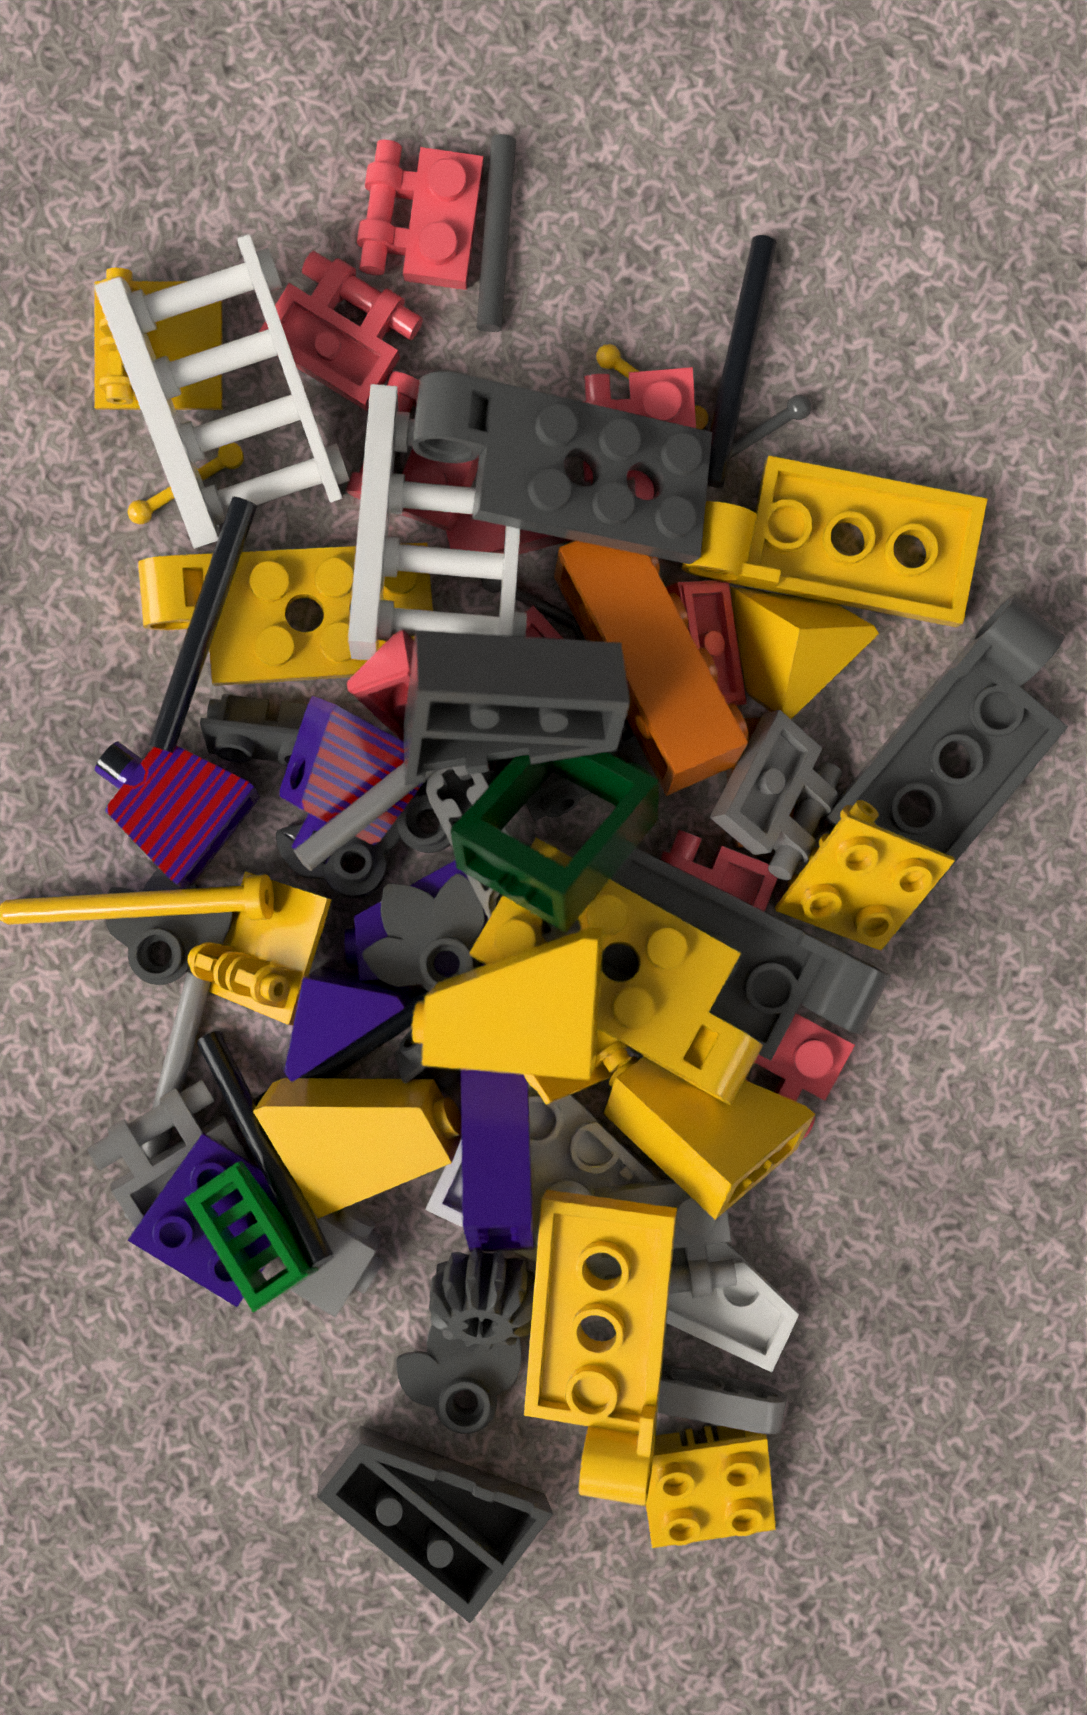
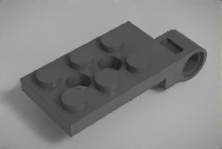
M431 372L420 378L412 449L422 457L443 463H464L473 461L479 456L472 519L686 564H692L701 557L712 432L457 372ZM566 457L581 458L590 466L593 473V483L591 486H579L568 478L564 470V460ZM637 470L650 478L654 486V497L652 500L640 499L630 491L627 484L628 471Z
M1015 594L1009 597L982 625L837 799L832 811L823 816V818L835 827L841 819L840 812L844 806H853L857 800H863L877 810L879 816L874 821L877 826L954 857L956 862L1068 728L1067 725L1020 687L1050 660L1062 644L1065 636ZM949 742L962 745L970 756L968 771L958 779L947 776L939 765L940 752ZM911 790L923 794L930 805L928 819L916 828L906 825L898 813V804L901 797Z
M637 847L610 878L612 881L741 953L709 1013L760 1042L763 1047L759 1055L770 1061L800 1004L840 1027L856 1034H861L891 977L877 967ZM613 944L606 947L602 952L601 970L604 975L615 982H625L633 978L638 969V959L635 952L624 944Z

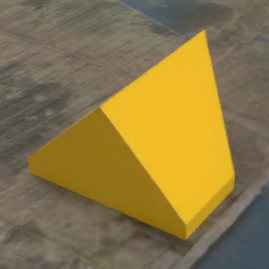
M730 586L746 692L754 701L768 711L781 710L790 719L879 635L874 625L838 604Z

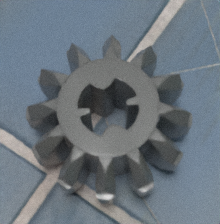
M475 1248L473 1253L469 1255L462 1252H452L448 1261L437 1264L436 1273L431 1280L429 1295L431 1324L442 1330L444 1338L448 1340L461 1339L466 1347H470L473 1344H481L490 1350L496 1343L507 1346L515 1345L518 1337L526 1336L531 1332L535 1273L525 1269L523 1259L518 1257L505 1258L502 1250L491 1254L484 1253L480 1249Z

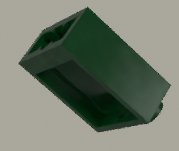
M608 752L531 764L529 755L514 757L450 829L456 867L550 924L567 932L658 821L659 780L652 777L641 765L632 761L624 762ZM552 772L616 806L566 867L502 831Z

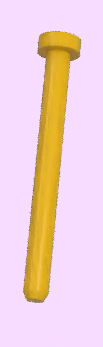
M267 874L249 875L242 886L9 899L0 904V921L8 925L241 911H246L248 918L252 921L269 920L273 915L275 897L272 881Z

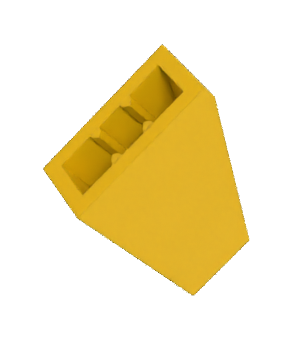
M589 927L438 982L425 996V1002L418 1001L416 1003L413 1015V1042L423 1043L422 1065L590 1080L596 1063L604 928Z
M632 1056L629 1062L617 1069L611 1076L609 1085L612 1087L603 1113L715 1220L798 1149L815 1116V1113L807 1106L744 1080L732 1104L729 1105L688 1083L648 1058L642 1057L638 1060L635 1056Z
M282 1078L270 1085L253 1110L317 1219L451 1164L462 1138L461 1113L451 1098L443 1097L434 1079H412L405 1084L402 1079L298 1078L291 1083L289 1078Z

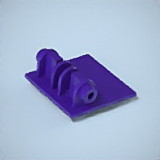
M202 1132L129 1236L128 1241L235 1307H238L244 1297L184 1198L237 1162L242 1161L283 1217L284 1215L260 1168ZM237 1188L212 1207L220 1216L244 1198ZM251 1211L228 1228L236 1237L258 1221ZM265 1234L244 1248L250 1258H253L272 1244Z

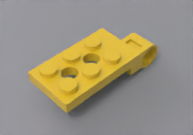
M768 455L764 463L755 513L734 504L706 501L701 557L692 564L682 563V570L707 579L957 628L964 622L988 498ZM840 523H851L857 526L864 537V546L861 553L853 556L839 553L831 541L833 527ZM912 535L923 543L926 557L922 566L908 568L898 562L894 555V543L897 537Z
M426 542V543H406V544H403V545H415V546H426V547H428L427 542ZM356 546L242 552L209 648L213 686L352 677L368 661L351 659L348 642ZM213 553L157 556L138 562L144 628L150 630L188 629ZM398 571L397 578L385 577L383 600L394 601V608L433 611L430 574ZM300 598H308L318 603L324 615L320 626L310 632H300L293 629L285 616L288 606L293 601ZM379 640V649L386 641Z
M535 838L531 845V848L564 867L572 860V857L538 838ZM609 879L578 917L577 921L580 925V931L589 927L604 928L603 950L613 944H624L630 947L637 956L638 969L633 978L625 982L612 981L601 970L598 1029L640 1052L642 1056L676 1074L688 1083L731 1105L763 1047L760 1042L709 1013L741 953ZM502 896L469 955L487 965L545 944L547 942L544 940L541 932V925L544 919Z
M546 1189L541 1199L524 1416L588 1426L580 1468L579 1495L646 1506L654 1457L677 1208ZM595 1253L610 1254L619 1262L622 1273L614 1279H600L590 1272L586 1259ZM592 1315L602 1316L613 1324L616 1335L607 1341L594 1340L584 1332L581 1321Z

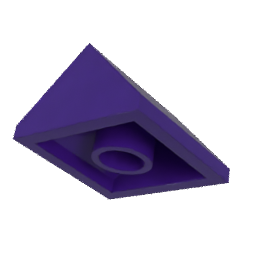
M319 967L303 977L284 1069L291 1083L404 1009L414 995L409 986L395 987L380 979L359 981V974Z

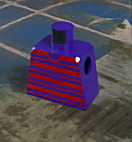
M312 695L280 787L281 798L308 812L291 847L296 849L403 764L404 742L345 709ZM424 782L416 786L360 831L356 837L372 845L380 842ZM331 856L324 860L322 864L326 865Z
M117 741L106 749L95 766L97 774L119 789L105 809L106 813L162 872L182 889L191 888L260 798L256 788L248 781L177 745L174 753L153 747L147 756L142 759Z

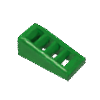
M242 1161L237 1162L184 1198L253 1313L269 1305L319 1271L318 1267L312 1269L309 1267L288 1223ZM238 1188L244 1199L219 1216L212 1206ZM252 1211L258 1222L234 1237L228 1227ZM266 1234L272 1245L253 1258H250L244 1248ZM280 1257L286 1268L266 1280L260 1270Z

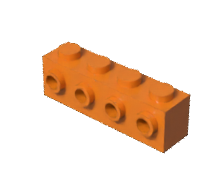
M574 541L561 546L558 551L554 578L586 641L621 643L630 700L626 719L659 780L665 795L672 794L736 766L748 744L746 740L748 730L745 720L735 704L726 703L716 684L718 682V674L715 663L709 652L703 647L698 649L687 629L689 622L686 609L676 593L669 594L659 576L660 566L658 558L580 541Z

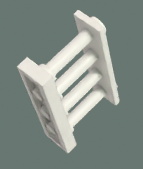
M250 234L237 238L245 263L145 295L142 289L131 292L128 282L121 277L94 285L194 549L218 540L221 532L219 525L224 523L233 496L259 505L323 483L331 503L342 499L338 485L350 481L337 443L324 447L270 293L283 287L269 247L256 251ZM255 289L269 329L171 362L167 356L156 359L147 332L157 329L155 322ZM278 355L292 393L291 395L195 427L191 421L183 424L180 423L171 398L181 395V387ZM301 420L314 458L217 490L215 484L204 487L195 463L205 459L204 452Z
M371 384L348 637L351 659L369 660L379 650V640L387 641L400 630H405L409 636H415L416 630L525 637L527 612L514 611L520 529L505 527L504 553L400 544L399 537L388 536L390 514L402 515L403 508L473 514L475 497L474 487L405 481V474H394L395 452L407 453L408 446H412L415 421L410 419V412L398 411L397 386ZM398 571L502 580L499 617L394 608V601L383 600L385 577L397 578Z

